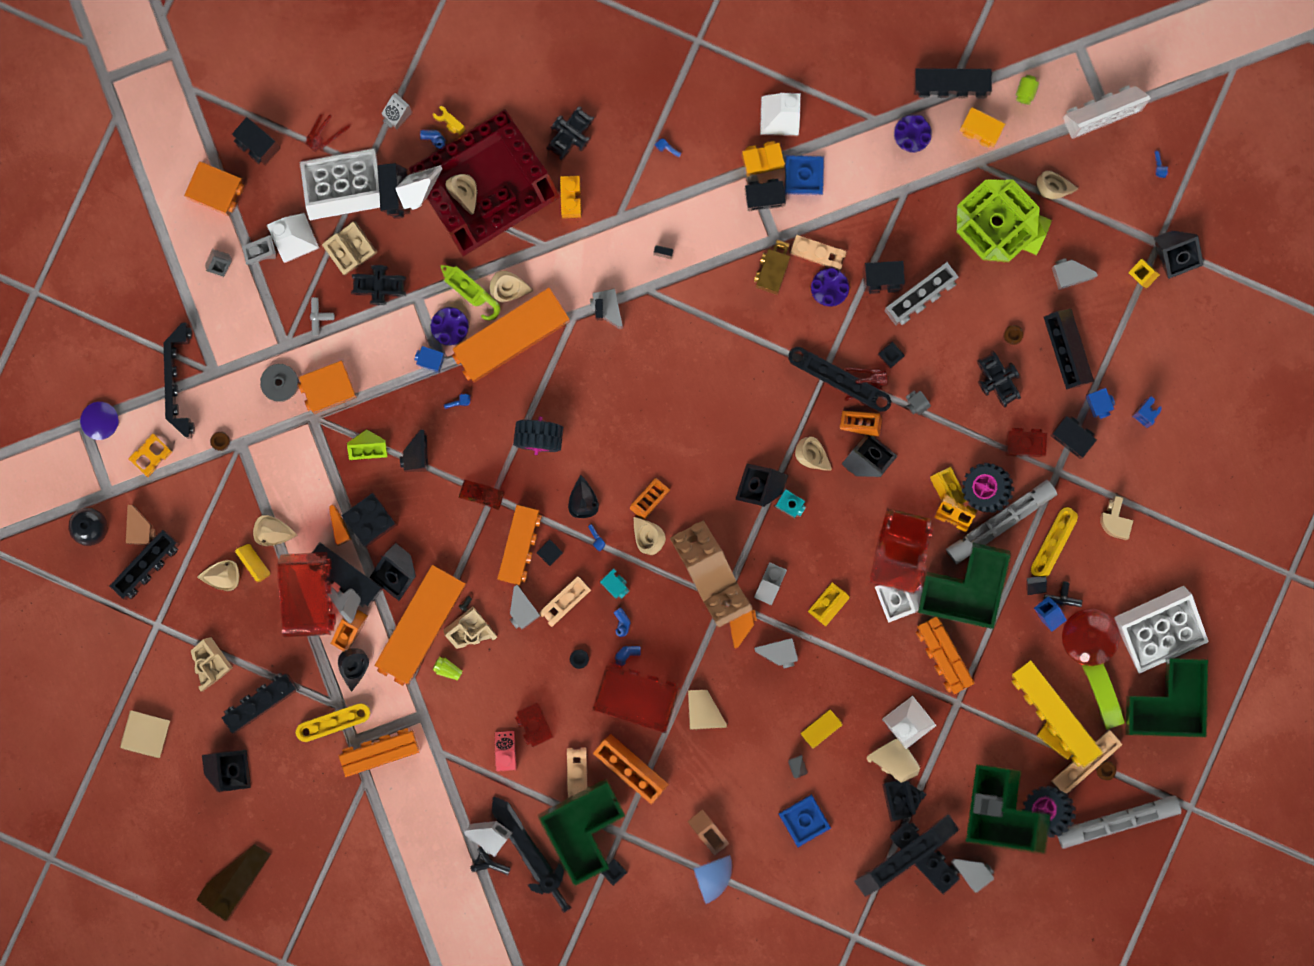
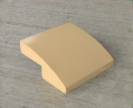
M352 222L341 232L334 234L322 244L343 275L348 274L377 253L356 222Z
M130 710L120 748L160 758L170 721Z

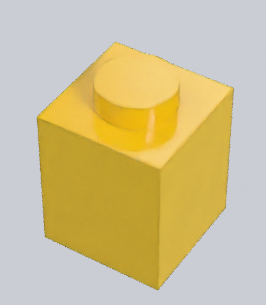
M1143 259L1128 272L1146 289L1160 275Z

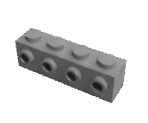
M946 262L887 306L884 311L895 325L899 323L904 325L911 319L910 315L912 313H920L926 308L924 304L930 300L933 303L941 297L940 292L944 289L949 291L956 286L955 281L959 277L948 262Z

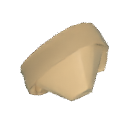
M1051 171L1043 172L1036 181L1040 195L1049 199L1062 198L1078 189L1071 182Z
M469 175L450 177L446 181L447 191L464 209L473 215L477 195L475 181Z
M508 271L495 273L490 282V293L500 302L511 301L533 291L527 283Z
M805 437L798 442L795 456L802 465L814 469L832 470L828 457L816 438Z
M269 515L260 516L255 522L253 530L254 540L262 546H275L298 536L285 523Z
M634 517L635 539L639 550L648 555L658 553L666 540L664 531L652 522Z
M225 560L214 564L197 577L214 588L232 591L239 584L240 573L237 563Z

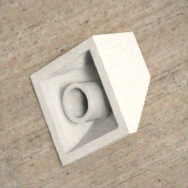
M778 93L762 96L761 135L798 136L800 94Z
M441 165L408 175L395 188L404 209L410 207L411 209H416L422 206L423 201L428 197L442 170Z
M305 213L284 217L267 225L284 263L319 249Z
M916 571L875 586L888 623L919 610L923 588Z
M913 696L882 719L905 749L936 726Z

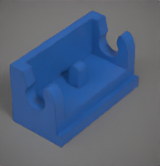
M1152 396L1147 398L1132 416L1146 428L1155 423L1154 420L1162 409L1161 406L1157 408V411H1153L1150 408L1155 401Z

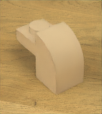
M1115 496L1108 502L1107 511H1109V514L1102 513L1100 522L1104 531L1110 536L1128 540L1133 520L1118 517L1123 498Z

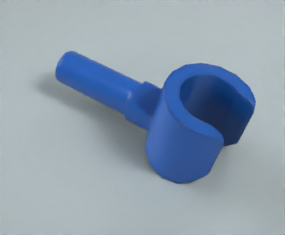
M660 139L655 143L656 148L661 152L666 148L677 157L681 155L665 139Z
M1156 151V176L1166 178L1168 167L1162 166L1160 153Z
M460 394L459 401L444 404V408L447 409L459 405L468 406L470 404V395Z
M591 524L588 528L596 539L592 545L598 551H601L605 547V542L599 537Z

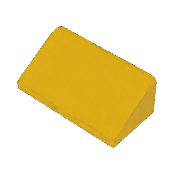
M951 467L930 477L941 501L947 495L955 499L956 503L963 504L967 502L964 499L966 495L962 493V488ZM944 505L947 511L953 509L947 505Z
M250 544L235 550L257 582H261L270 576L269 570Z
M832 582L808 610V613L824 626H827L850 597Z
M829 710L800 734L813 749L843 724Z
M1046 722L1036 737L1068 760L1072 753L1069 750L1066 752L1059 743L1061 739L1058 735H1052L1047 728L1049 724Z

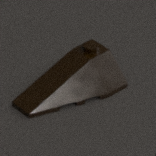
M254 844L205 885L197 901L226 922L229 921L271 854Z

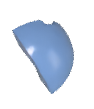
M730 855L694 868L705 904L714 901L726 889L732 874Z

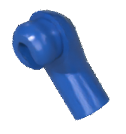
M420 130V139H430L438 149L445 146L446 140L438 130Z
M619 608L614 612L619 620L615 632L617 636L622 637L628 634L631 621L623 609Z
M641 646L622 647L615 655L616 664L623 666L626 664L629 656H641Z

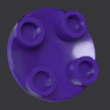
M907 115L901 118L894 128V138L897 145L907 152H919L926 148L931 141L932 132L930 125L921 115Z
M834 268L825 269L817 273L813 278L811 292L814 299L821 305L828 307L837 306L848 296L849 282L846 276L839 270Z
M443 308L432 317L431 332L433 337L441 344L456 345L464 340L468 333L469 323L467 317L457 308Z
M94 402L83 410L80 425L88 437L95 440H103L112 436L119 425L118 414L111 405L105 402Z

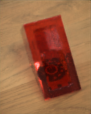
M464 480L458 498L499 510L505 492L488 485Z

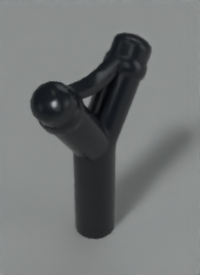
M481 846L478 847V858L475 864L471 865V872L491 868L506 875L509 874L510 867L494 862ZM481 855L485 862L477 864Z

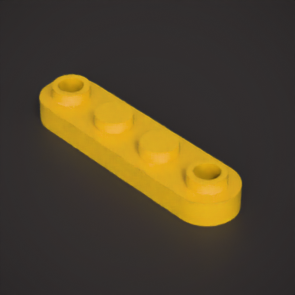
M1066 507L1059 512L1032 564L1031 572L1034 576L1048 577L1077 522L1078 515L1073 509Z
M356 704L301 723L296 729V736L300 741L309 742L364 723L370 718L371 711L365 704ZM361 709L365 713L363 717L358 716V711ZM306 728L310 731L308 736L303 734V730Z

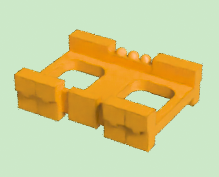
M154 433L145 441L146 443H143V446L138 448V451H135L128 458L147 477L156 470L155 467L162 462V459L166 460L173 453ZM155 441H158L164 447V450L159 455H155L150 450V446ZM141 455H145L151 462L146 469H142L136 463Z
M945 495L934 518L943 522L947 520L950 524L957 525L956 528L967 532L978 510L968 505L965 507L959 502L956 503L955 499ZM943 505L954 508L952 513H947L941 508ZM964 512V514L970 516V521L960 519V513Z

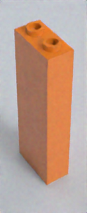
M547 288L452 349L454 351L452 357L457 365L460 363L463 365L464 370L462 372L468 381L472 379L473 383L568 324L570 319L551 289Z
M432 565L374 666L378 667L377 672L386 677L388 674L394 676L393 681L402 686L405 683L409 685L467 584Z

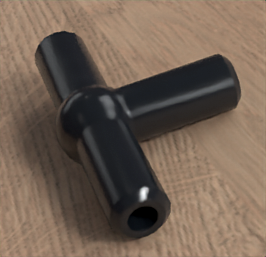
M1066 581L1062 582L1060 596L1044 595V599L1049 596L1055 603L1061 606L1082 607L1083 603L1080 599L1068 598L1070 583Z

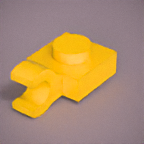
M440 106L439 108L443 111V115L439 117L434 113V119L439 122L445 121L448 124L446 127L453 134L457 132L461 135L465 131V127L449 114L443 106Z

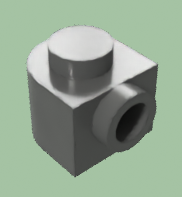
M914 390L905 397L909 403L907 407L913 415L915 413L920 415L931 407V404L921 391L916 393Z

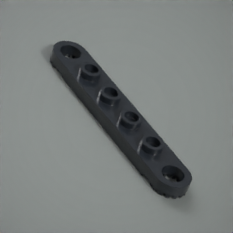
M795 347L790 350L788 359L793 366L879 412H885L891 407V398L887 393L801 347ZM801 352L803 354L802 361L795 362L792 359L793 354ZM879 397L887 399L885 407L877 406L876 401Z

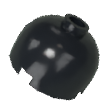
M93 508L80 509L69 520L68 530L70 536L75 542L83 546L99 544L108 532L107 520L98 510Z

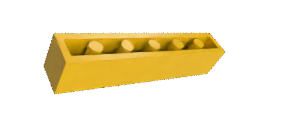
M1029 661L1012 674L1014 686L1018 690L1020 688L1025 693L1024 699L1029 705L1033 704L1037 708L1035 712L1042 721L1044 719L1047 721L1049 731L1053 736L1058 735L1061 739L1060 745L1066 752L1069 750L1072 753L1073 757L1071 759L1078 767L1082 766V768H1085L1103 754L1032 661Z

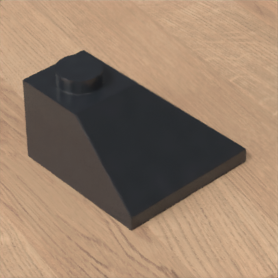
M1170 231L1154 237L1157 254L1168 279L1204 265L1197 234Z
M419 430L403 451V456H400V468H404L405 472L428 471L427 433L425 430Z
M865 435L843 461L842 465L855 476L881 477L897 458V455L874 436Z
M747 463L735 500L765 507L783 494L788 475L771 468Z
M397 543L383 555L370 575L374 582L398 601L402 599L416 577L411 555Z
M247 750L202 755L204 775L217 792L251 788Z

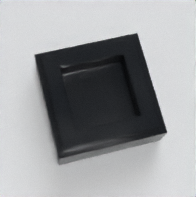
M656 245L653 255L672 259L674 250Z
M603 299L595 300V319L597 321H603Z
M893 341L878 354L890 369L905 357Z
M549 539L537 554L551 566L563 552Z
M1046 576L1027 578V595L1047 593Z
M615 858L608 864L609 869L601 872L613 886L627 874V871Z

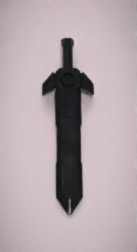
M493 797L492 814L498 823L512 832L509 837L536 881L539 882V884H528L532 892L539 894L552 893L562 908V912H567L571 909V906L558 890L563 881V867L559 863L554 874L547 860L534 844L510 804L502 799Z

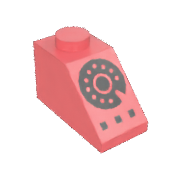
M514 731L495 732L496 771L517 770Z

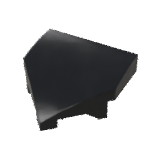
M896 780L882 784L890 822L910 818L912 815H915L918 806L927 795L908 781L901 783Z

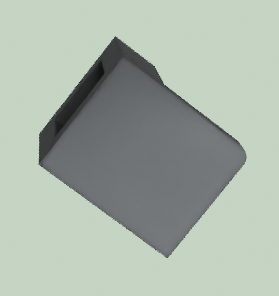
M976 794L973 813L1002 817L1003 798Z

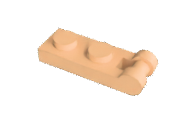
M796 235L790 254L836 270H841L842 259L845 258L847 253L842 249L834 248ZM830 254L836 255L834 261L828 260Z
M577 577L546 605L539 614L549 621L548 624L553 627L591 590ZM553 607L559 612L555 616L550 612Z
M582 747L580 750L567 748L568 798L587 789L586 747ZM573 757H581V763H573Z

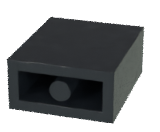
M397 163L377 165L380 210L387 213L388 216H393L395 219L404 218V215L410 214V208H403L395 188L408 176L407 169Z

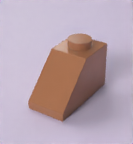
M128 505L126 543L149 545L156 537V530L153 529V525L135 506Z
M703 809L687 821L714 856L729 844Z

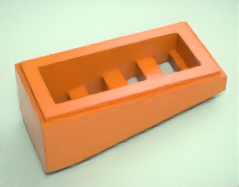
M842 411L840 429L879 436L882 418L880 413ZM848 417L852 418L851 424H847ZM856 419L859 420L858 425H855Z
M655 478L631 504L630 510L640 518L646 519L669 493L670 489ZM654 486L662 492L661 495L653 489ZM650 492L657 499L654 500L650 495H648V493ZM643 498H645L652 505L649 506L646 502L643 501Z
M332 504L329 506L334 538L336 545L340 546L352 538L337 507Z

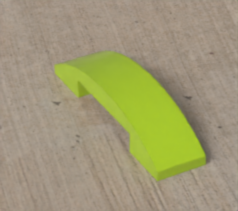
M1098 651L1079 657L1100 709V715L1106 730L1124 724L1116 694Z

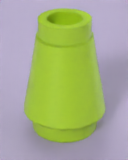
M439 656L432 669L437 675L457 681L462 674V670L446 657L442 658Z

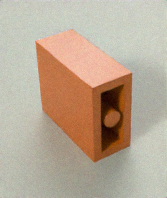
M199 161L184 196L188 200L229 216L230 212L233 213L236 208L237 202L235 200L237 196L241 195L244 190V181L237 176Z
M342 360L300 376V382L297 383L301 394L305 393L307 400L304 402L307 410L312 411L313 414L357 398Z

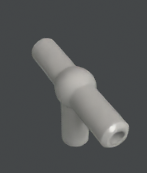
M311 298L310 319L312 321V335L319 336V320H334L335 316L334 313H319V298Z

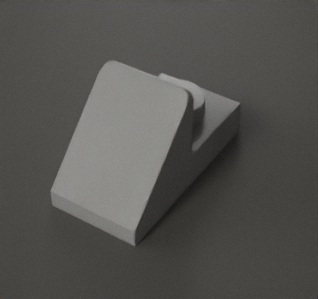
M266 236L242 246L246 265H252L264 259L276 258L271 236Z
M769 562L754 598L772 605L787 570Z
M331 587L326 591L339 613L350 624L353 622L360 604V597L353 589H349L343 594L341 591L337 592Z

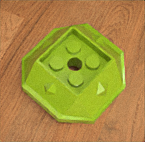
M1013 179L985 180L957 205L956 232L982 260L1010 262L1038 236L1039 206ZM998 217L1002 224L995 226L992 223V218Z

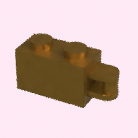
M777 239L774 249H768L767 254L763 253L760 264L763 265L761 272L757 271L754 282L757 283L756 288L778 295L790 256L786 255L790 243ZM777 248L783 249L784 253L776 252Z

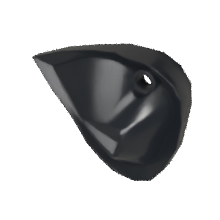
M580 475L569 497L568 509L573 517L585 519L596 515L599 503L588 482Z
M358 648L347 649L341 652L338 657L339 672L351 692L358 685L369 665V658L366 653Z

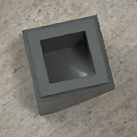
M212 249L205 263L206 271L224 277L232 262L230 255Z
M802 755L788 760L795 779L807 774Z

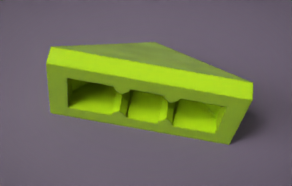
M1039 215L1038 236L1023 250L1037 255L1052 220Z
M367 429L347 443L349 460L387 457L386 441Z

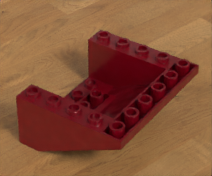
M506 109L408 168L410 173L414 174L433 167L442 166V170L427 200L463 257L560 198L548 172ZM469 175L475 181L477 195L473 215L464 209L447 191L446 181L450 177Z

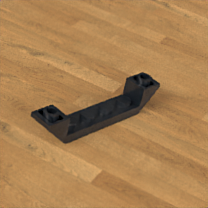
M181 323L163 342L165 419L187 439H192V434H195L194 422H191L189 418H176L179 415V405L176 404L175 397L178 396L179 390L178 385H175V378L178 377V367L175 366L174 359L177 358V347H174V345L189 344V339H192V328L187 323Z
M949 814L945 815L934 823L933 827L871 871L868 870L854 882L865 897L870 895L943 845L960 830Z

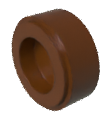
M1016 325L1009 326L1004 332V339L1010 345H1017L1023 339V331Z
M216 432L211 436L210 444L215 450L224 451L230 445V438L224 432Z
M1104 761L1096 768V773L1102 780H1111L1116 775V767L1112 762Z

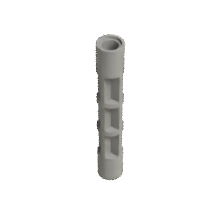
M1045 480L1032 489V492L1029 491L965 535L964 539H960L946 549L955 564L960 563L970 556L972 543L986 545L1058 494L1053 485L1048 480Z
M1176 795L1067 827L1069 831L1066 833L1062 831V835L1058 837L1062 849L1120 831L1181 814L1180 804Z

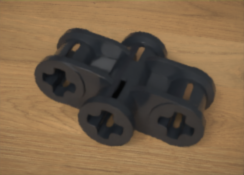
M581 106L574 111L567 122L560 115L551 126L552 130H556L559 133L549 143L547 150L553 151L559 156L561 161L568 155L574 145L579 148V151H582L591 140L589 136L586 137L583 134L591 126L595 117L589 116L582 110Z
M372 265L373 275L352 274L353 290H351V294L372 295V300L369 302L371 305H387L385 296H406L404 287L407 277L386 275L388 266Z
M994 351L982 360H977L979 368L986 377L985 380L978 381V384L986 396L994 390L1004 408L1010 402L1021 399L1019 391L1012 382V379L1020 377L1013 363H1009V366L1004 368Z

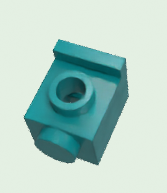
M786 489L775 506L793 518L797 515L801 516L806 508L803 505L805 502L803 499ZM790 501L795 502L796 506L794 508L789 507L788 503Z
M613 569L600 583L615 599L618 597L622 599L629 592L625 586L627 582L620 575L616 577L614 575L616 571Z

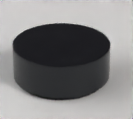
M578 649L571 653L570 663L573 667L582 669L587 666L589 656L584 650Z

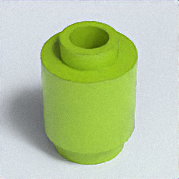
M1031 75L1021 77L1016 92V101L1027 105L1034 101L1039 86L1036 77Z

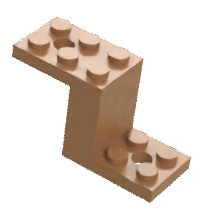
M704 520L670 538L718 628L753 610L739 587L721 548Z

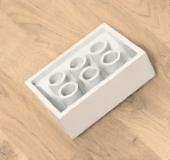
M1126 86L1119 89L1117 94L1108 93L1102 96L1100 101L1095 102V100H1091L1084 104L1085 107L1080 109L1074 107L1067 110V114H1065L1063 119L1073 139L1142 111L1150 100L1149 95L1137 86L1132 88Z
M375 148L300 162L305 206L309 220L380 207L378 163Z
M1185 586L1114 617L1120 635L1139 674L1166 662V659H1173L1209 642L1193 596Z

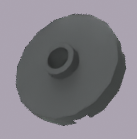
M284 364L269 366L263 372L260 379V387L263 394L275 402L287 401L296 394L298 389L297 383H299V379L296 373ZM278 379L282 380V385L280 386L276 385Z

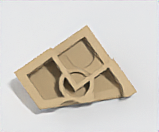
M473 606L443 630L444 635L456 649L463 648L468 644L475 645L483 640L491 638L495 640L497 638L495 632Z
M211 637L203 639L191 650L192 659L195 662V673L199 674L201 686L198 687L201 692L217 682L233 668Z
M708 690L688 691L690 729L727 727Z
M898 739L882 746L866 758L870 763L873 761L881 766V770L892 774L901 783L917 776L920 771V766L908 748L905 749Z

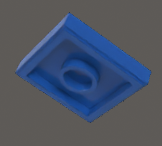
M786 155L785 194L823 195L824 156Z
M812 794L779 813L781 820L797 847L831 829Z

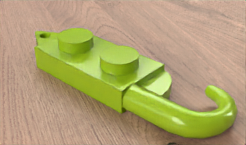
M440 265L445 278L444 282L470 304L476 307L487 302L493 307L494 312L492 315H481V318L491 321L498 317L500 305L497 300L457 266Z

